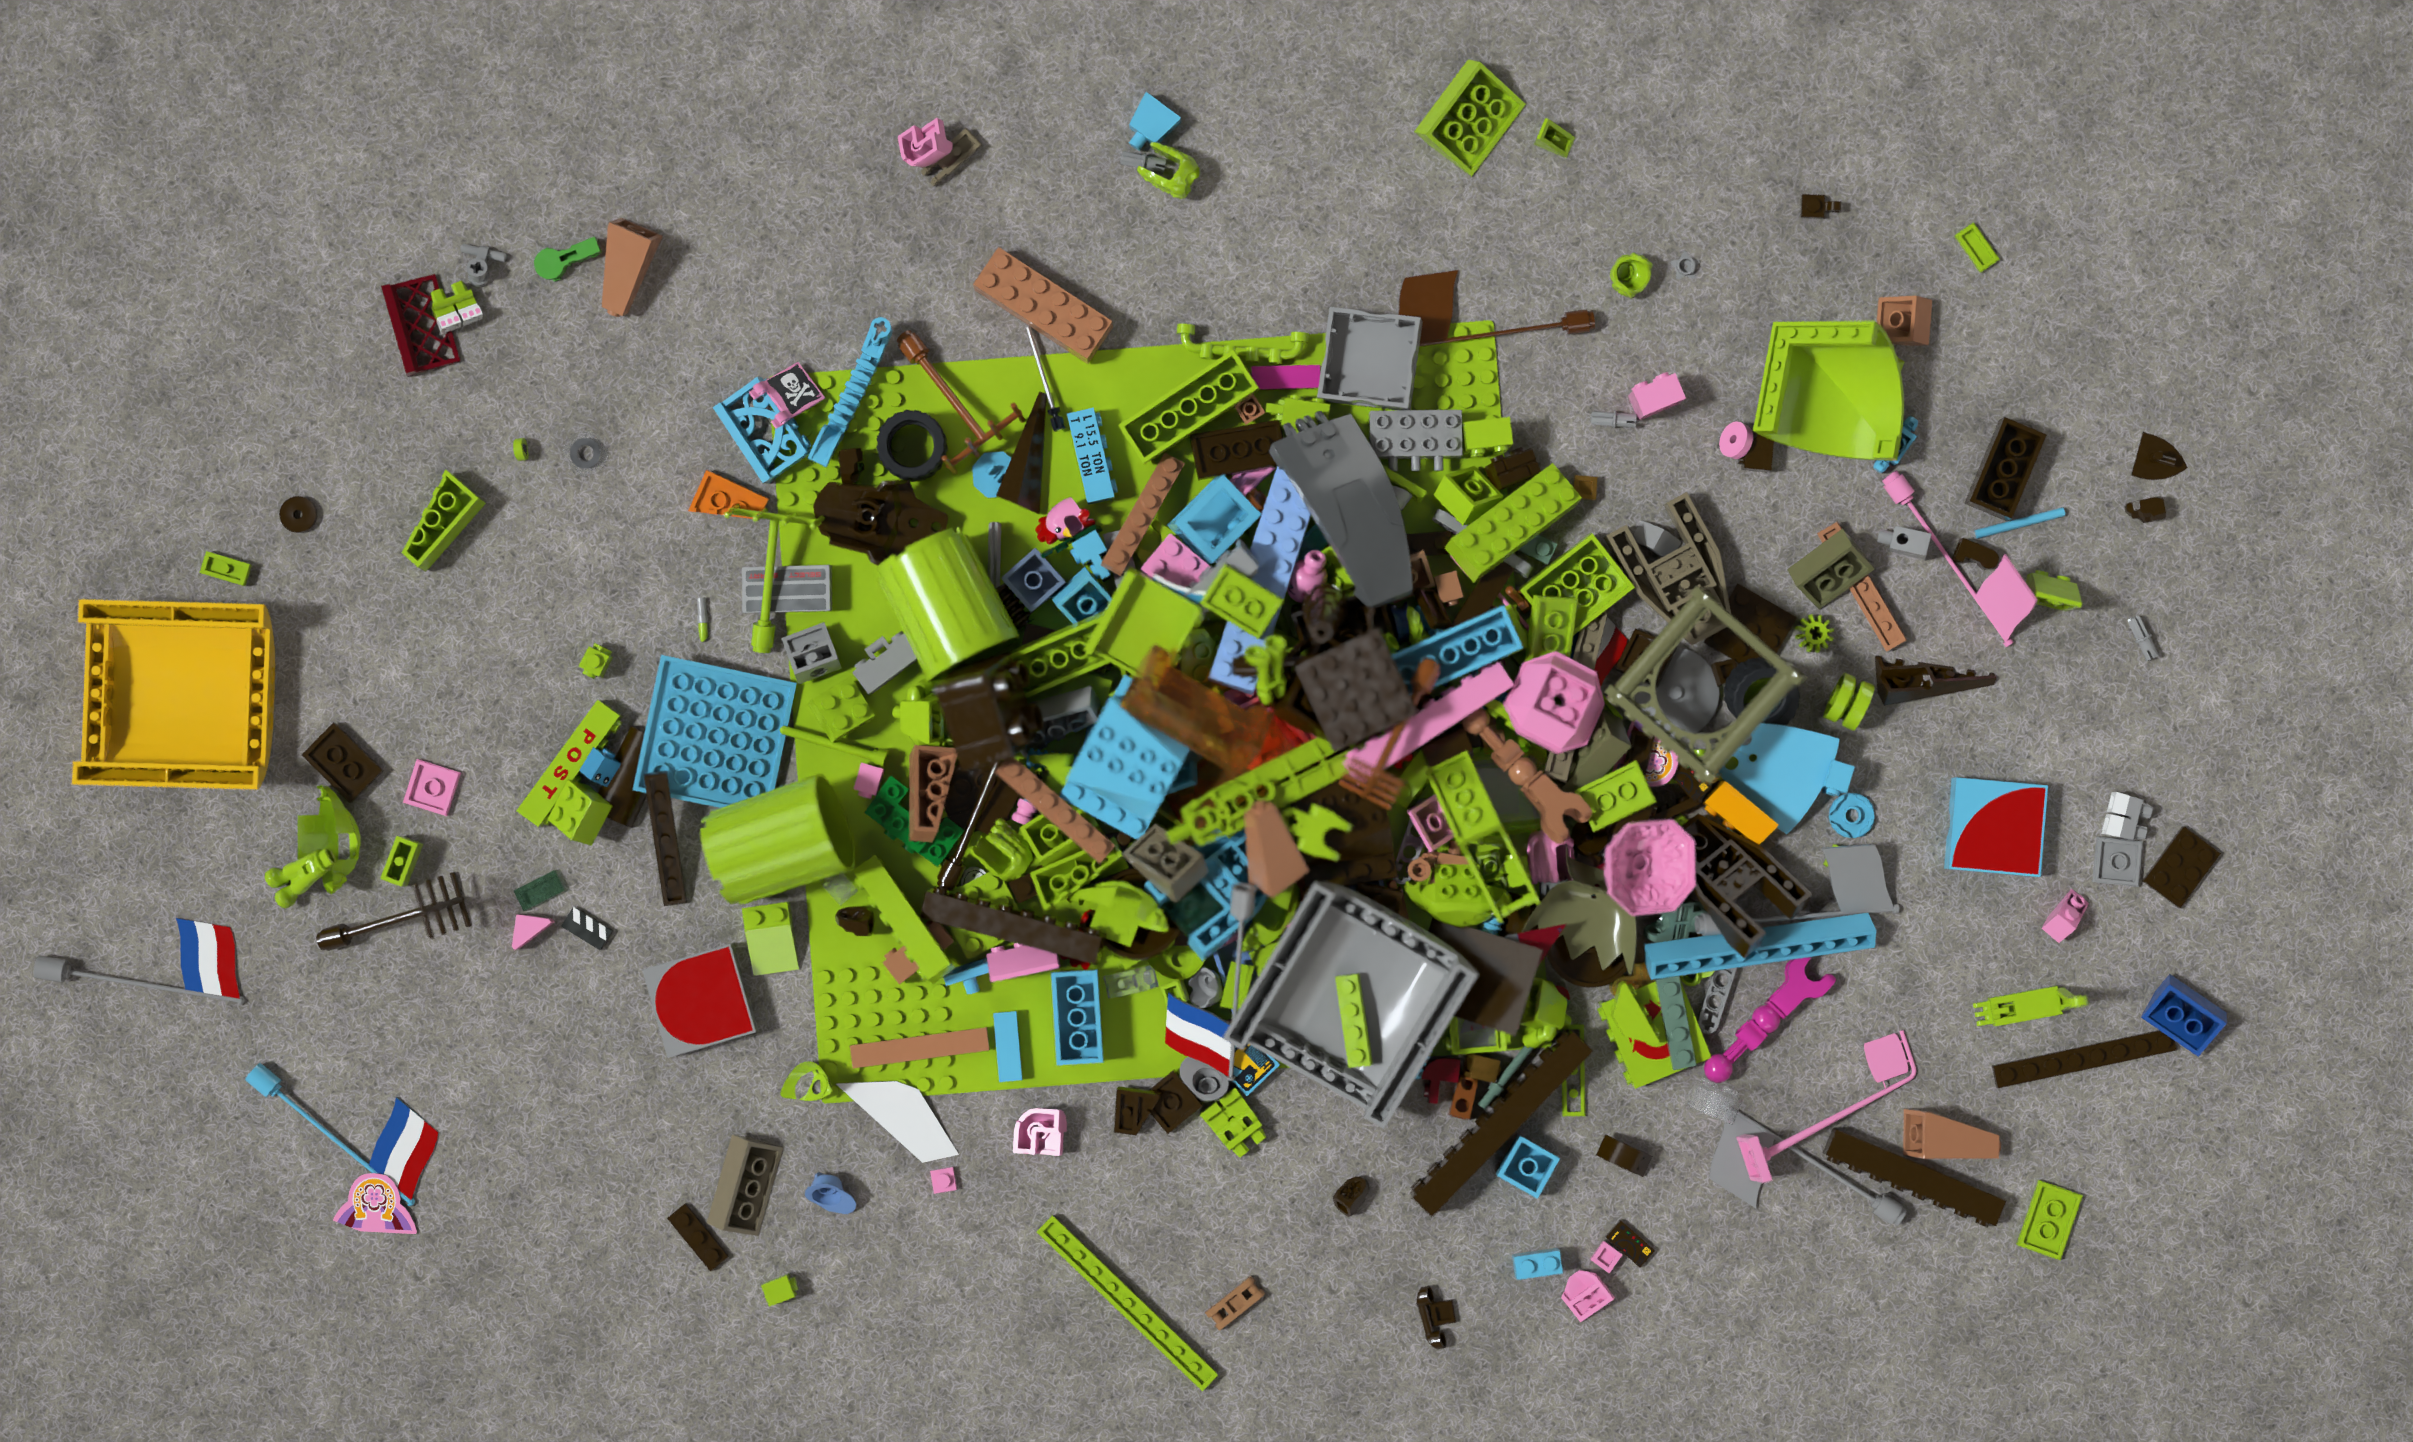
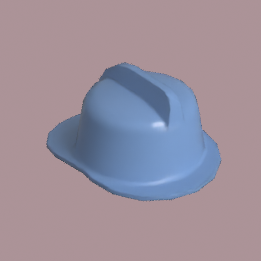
M818 1172L814 1177L812 1185L805 1190V1197L809 1201L816 1203L827 1211L849 1214L856 1208L855 1199L843 1191L842 1182L836 1176Z

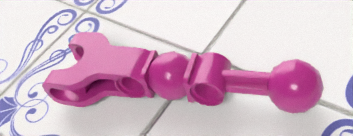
M1811 957L1790 960L1785 966V981L1764 1003L1765 1005L1755 1009L1752 1019H1748L1737 1030L1735 1036L1738 1039L1723 1054H1714L1706 1060L1704 1064L1706 1077L1715 1083H1722L1728 1080L1732 1075V1064L1747 1048L1750 1051L1757 1048L1768 1036L1767 1034L1777 1030L1780 1020L1785 1019L1805 998L1822 997L1836 982V978L1832 974H1825L1820 980L1813 982L1805 975V966Z

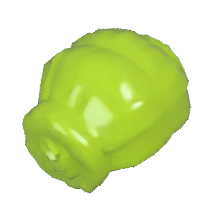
M1635 252L1619 257L1610 270L1613 290L1630 299L1635 294L1642 292L1651 279L1652 262Z

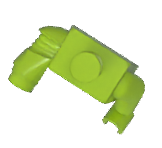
M922 679L916 686L908 688L907 699L902 700L900 705H896L893 708V717L900 719L901 732L908 735L917 745L954 748V745L947 744L948 741L952 742L950 735L941 740L943 739V713L937 696H928L935 692L934 687L937 683H929L927 679Z
M1535 977L1533 979L1521 1017L1522 1025L1535 1029L1523 1036V1044L1527 1048H1538L1545 1041H1552L1557 1030L1568 1028L1572 1022V1018L1566 1014V998L1558 992L1551 981Z

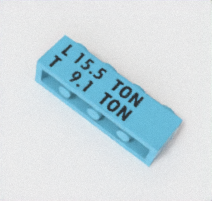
M1094 408L1068 413L1067 417L1088 505L1115 499L1114 493L1118 492L1115 479L1110 480L1108 472L1113 470L1110 457L1105 458L1103 450L1108 448L1105 434L1100 435L1098 428L1103 426L1100 413H1095Z

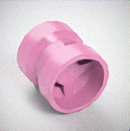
M1019 798L1017 811L1013 813L1011 820L1025 825L1033 820L1038 810L1029 802Z

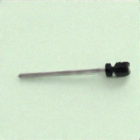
M1026 327L1051 409L1047 412L1053 416L1050 419L1053 430L1055 432L1064 430L1066 427L1063 418L1058 415L1060 407H1055L1031 327Z

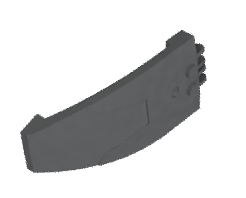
M1318 411L1315 413L1318 425L1315 424L1309 415L1304 416L1303 419H1296L1295 423L1298 433L1291 423L1284 424V432L1287 437L1272 443L1269 453L1279 469L1285 471L1356 587L1354 595L1372 609L1410 595L1413 590L1411 564L1401 511L1392 485L1379 458L1353 416L1348 414L1328 421L1324 413Z

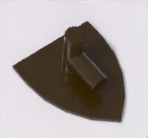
M2142 433L2131 476L2148 480H2161L2178 475L2188 468L2182 455L2173 445L2153 434Z

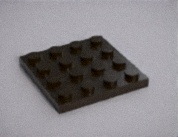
M1380 628L1295 667L1333 752L1419 714Z

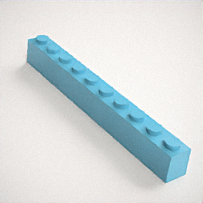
M1869 913L1763 927L1762 929L1766 934L1760 946L1746 958L1737 953L1727 943L1723 935L1700 936L1645 944L1644 963L1651 980L1869 949L1875 948L1876 928Z

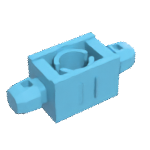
M1910 416L1903 422L1901 448L1897 461L1876 460L1873 465L1874 470L1882 473L1890 466L1888 463L1893 466L1898 464L1917 437L1912 433L1918 425L1917 419Z

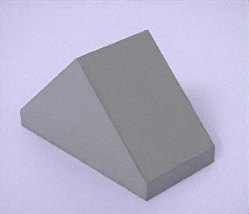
M1642 520L1633 534L1638 545L1660 557H1664L1677 550L1681 544L1680 540L1665 529Z

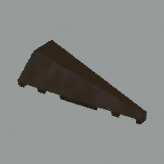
M1040 391L996 494V497L1036 514L1040 512L1047 395Z
M1875 656L1877 693L1884 706L1992 686L1996 681L1994 673H1989V676H1974V670L1967 669L1966 674L1954 673L1953 667L1924 662H1918L1917 665H1903V659L1897 658L1895 663H1887L1882 661V656Z

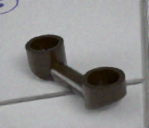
M1424 1286L1418 1292L1416 1304L1424 1327L1425 1337L1435 1349H1444L1447 1345L1445 1334L1442 1330L1434 1331L1427 1305L1434 1303L1433 1291L1430 1286Z

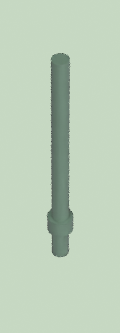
M1566 998L1568 1006L1571 1002ZM1524 1046L1495 1083H1491L1488 1087L1489 1091L1478 1103L1483 1109H1486L1496 1096H1500L1504 1091L1503 1087L1534 1048Z

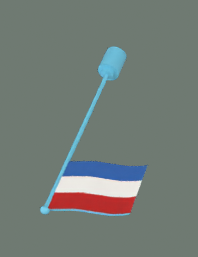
M262 1063L257 1064L248 1074L245 1081L267 1098L269 1095L274 1097L277 1094L371 1173L383 1174L391 1178L399 1191L400 1197L408 1202V1206L414 1205L415 1199L413 1195L419 1177L434 1151L439 1132L397 1097L391 1117L376 1142L370 1163L368 1164L280 1091L282 1080Z

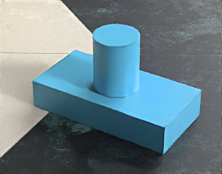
M987 957L955 967V969L943 977L946 986L963 981L967 994L978 992L980 988L976 976L989 973Z

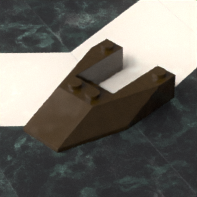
M1699 813L1681 826L1695 840L1696 886L1693 890L1727 943L1743 958H1746L1760 946L1766 934L1757 923L1734 903L1755 886L1790 920L1807 907L1813 894L1762 846Z

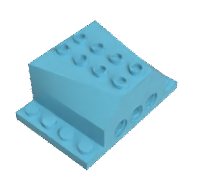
M1124 675L1066 779L1067 783L1059 797L1138 840L1145 834L1207 718L1154 691L1135 679Z

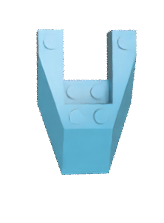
M1245 827L1230 839L1225 835L1216 838L1214 842L1201 846L1196 844L1192 847L1203 855L1209 871L1200 882L1224 909L1189 937V946L1202 961L1224 945L1239 929V920L1230 914L1232 885L1236 883L1250 884ZM1150 881L1145 883L1144 892L1151 895L1158 904V908L1171 900ZM1256 888L1254 914L1247 920H1244L1243 926L1259 912L1268 898V895Z

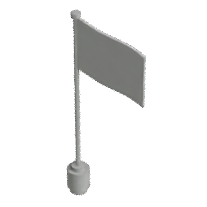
M1874 844L1821 848L1828 863L1832 891L1840 911L1798 914L1793 919L1890 911L1899 913V905L1892 904L1887 891L1882 860ZM1701 913L1700 916L1695 917V930L1697 934H1702L1703 936L1722 935L1708 913ZM1786 915L1751 918L1755 923L1790 920Z
M1726 1101L1722 1107L1726 1111L1723 1133L1712 1159L1710 1179L1756 1208L1761 1182L1750 1180L1736 1137L1743 1134L1758 1136L1761 1147H1766L1767 1149L1773 1146L1774 1139L1778 1142L1783 1141V1139L1731 1107V1103ZM1788 1147L1796 1154L1872 1201V1213L1887 1223L1898 1226L1903 1220L1907 1210L1903 1208L1902 1204L1885 1193L1874 1198L1796 1147Z

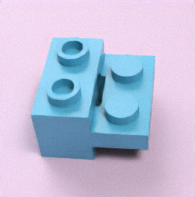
M1096 530L1071 543L1074 549L1070 550L1077 564L1082 562L1085 567L1093 563L1090 565V569L1096 579L1101 578L1105 582L1111 578L1107 568L1101 566V557L1107 554V549Z

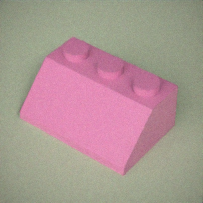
M1017 943L1013 944L1014 948L1005 950L1004 946L991 948L992 953L987 954L991 982L1051 970L1061 966L1058 954Z

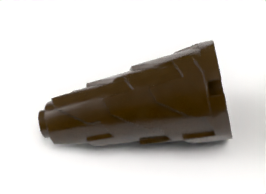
M1321 583L1314 585V588L1306 592L1302 601V612L1307 629L1315 641L1324 642L1335 635L1348 614L1347 597L1342 593V589L1333 584Z

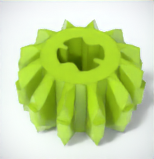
M1813 614L1808 615V621L1804 618L1800 620L1804 627H1795V630L1801 632V634L1795 635V639H1803L1798 646L1801 648L1808 644L1806 652H1811L1814 645V651L1819 653L1821 650L1820 646L1827 649L1829 646L1826 641L1831 642L1834 639L1827 635L1834 632V628H1826L1830 623L1829 620L1821 623L1822 615H1818L1815 620ZM1816 628L1819 637L1812 639V634L1809 631Z

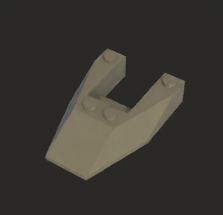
M1687 492L1664 504L1668 515L1685 544L1668 555L1648 565L1627 525L1604 537L1617 563L1620 564L1624 574L1635 587L1634 589L1638 596L1667 623L1675 617L1693 596L1691 592L1696 586L1707 589L1721 602L1720 605L1731 614L1720 551ZM1708 610L1684 639L1691 645H1694L1728 626Z

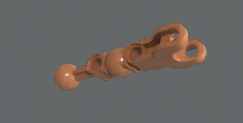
M1481 707L1462 719L1461 724L1466 732L1480 735L1494 750L1491 755L1494 763L1504 773L1508 770V776L1513 783L1523 786L1520 790L1523 791L1527 799L1540 812L1541 829L1552 841L1562 844L1568 838L1569 831L1562 821L1563 815H1569L1579 823L1587 822L1592 817L1591 808L1581 796L1575 793L1562 792L1541 770L1537 773L1534 761L1528 757H1522L1525 753L1515 741L1509 739L1504 742L1489 726L1490 716L1484 708Z

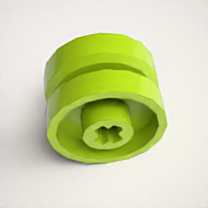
M1844 672L1830 694L1823 718L1836 722L1842 717V726L1854 731L1867 711L1875 686L1866 681H1862L1856 686V677Z

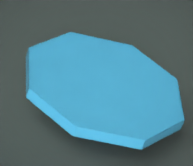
M1004 451L984 453L972 466L974 487L987 498H996L1011 457Z

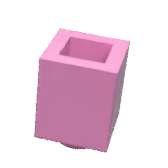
M861 763L854 789L859 791L858 795L870 799L872 795L877 796L885 769Z

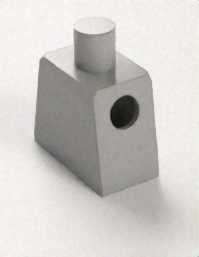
M1895 526L1894 532L1880 529L1877 542L1890 545V552L1925 561L1931 533ZM1902 537L1906 538L1908 542L1902 545L1897 540Z

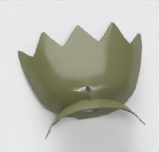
M1566 844L1567 867L1573 881L1556 884L1541 900V904L1535 908L1522 932L1530 931L1537 924L1539 929L1566 924L1558 937L1564 936L1572 960L1595 945L1602 970H1605L1623 953L1628 973L1631 975L1636 952V915H1629L1608 895L1604 870L1569 857ZM1595 894L1596 898L1593 899L1591 895Z

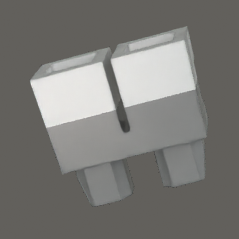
M2112 792L2107 812L2112 814H2106L2101 834L2126 840L2145 839L2147 827L2137 825L2139 817L2150 819L2153 807L2142 803V799L2119 792Z

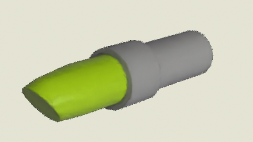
M697 598V623L700 640L703 642L708 638L707 623L709 622L706 598Z

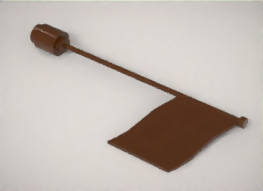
M1459 270L1405 277L1399 297V315L1420 317L1423 321L1419 347L1562 327V331H1566L1568 335L1590 332V329H1595L1593 311L1584 309L1565 312L1564 317H1561V322L1447 338L1453 313L1454 284Z

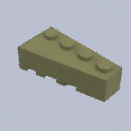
M1605 709L1602 710L1587 745L1574 750L1567 783L1551 779L1562 792L1575 793V790L1603 777L1631 747L1621 718Z

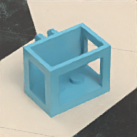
M1224 475L1215 477L1167 526L1192 552L1207 564H1210L1228 549L1262 514Z

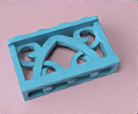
M756 377L726 400L718 403L713 409L762 483L769 484L776 477L808 456L811 451L809 448L811 443L805 435L801 436L797 430L799 425L794 418L787 421L781 427L775 428L773 444L766 440H750L749 437L755 428L753 415L764 416L773 420L775 419L774 416L781 412L766 392L763 394V402L759 403L757 399H753L754 407H750L749 392L753 390L755 384L767 380V378ZM743 398L745 408L731 411L729 407ZM769 404L771 405L774 411L766 409L769 406ZM748 416L750 425L744 429L741 426V422L744 420L748 422L745 417ZM784 428H786L789 434L784 435ZM789 440L794 441L797 446L795 454L792 456L783 455L780 449L790 450L787 447V442ZM763 444L770 449V451L765 449L764 453L760 454L758 451V447ZM777 456L785 461L774 470H770L769 467Z

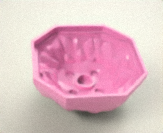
M1672 819L1639 821L1626 824L1618 834L1613 836L1610 844L1606 846L1604 876L1608 887V895L1631 916L1675 911L1696 886L1695 840Z

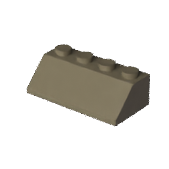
M732 1134L707 1224L723 1231L758 1236L783 1147Z

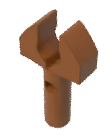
M1512 586L1506 588V594L1517 603L1524 614L1532 609V606L1520 590L1516 591Z

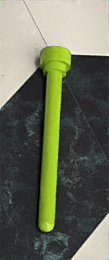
M782 726L780 728V733L783 735L869 759L876 767L883 768L887 759L888 751L879 748L878 750L874 749L871 751L840 741L832 743L829 738L792 727Z

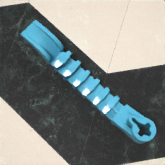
M878 317L871 322L861 349L862 355L860 359L857 358L855 370L851 371L852 376L849 382L846 381V388L843 393H840L838 404L834 405V413H829V422L827 425L824 424L810 451L808 459L827 468L836 448L844 438V433L848 430L849 423L854 418V413L857 407L859 408L862 397L866 394L865 391L871 383V378L877 371L876 368L879 361L881 362L885 348L893 333L891 324L886 318ZM884 325L887 331H881L878 335L876 328Z

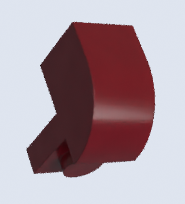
M1439 1057L1428 1062L1423 1068L1424 1071L1421 1073V1079L1429 1080V1084L1425 1083L1424 1097L1428 1098V1103L1438 1104L1440 1081L1458 1083L1460 1059Z

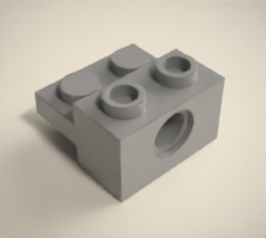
M824 622L781 638L798 684L841 669Z

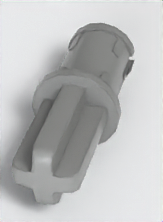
M1123 151L1120 164L1136 168L1141 166L1147 170L1164 173L1165 168L1156 164L1165 165L1166 159L1146 156V153L1141 155Z
M1616 410L1614 412L1592 411L1591 424L1612 426V428H1615V426L1635 428L1637 414L1616 413Z
M2138 615L2130 618L2128 624L2136 638L2135 643L2139 644L2145 660L2148 661L2152 657L2159 656L2160 654L2157 652L2151 639L2152 634L2148 633L2141 617Z

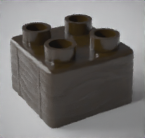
M1008 653L959 665L934 687L958 761L964 772L1014 758L1035 738L1037 732L1044 728V720L1037 704L1028 705L1023 688L1029 685L1027 668L1022 660L1013 661L1012 656Z

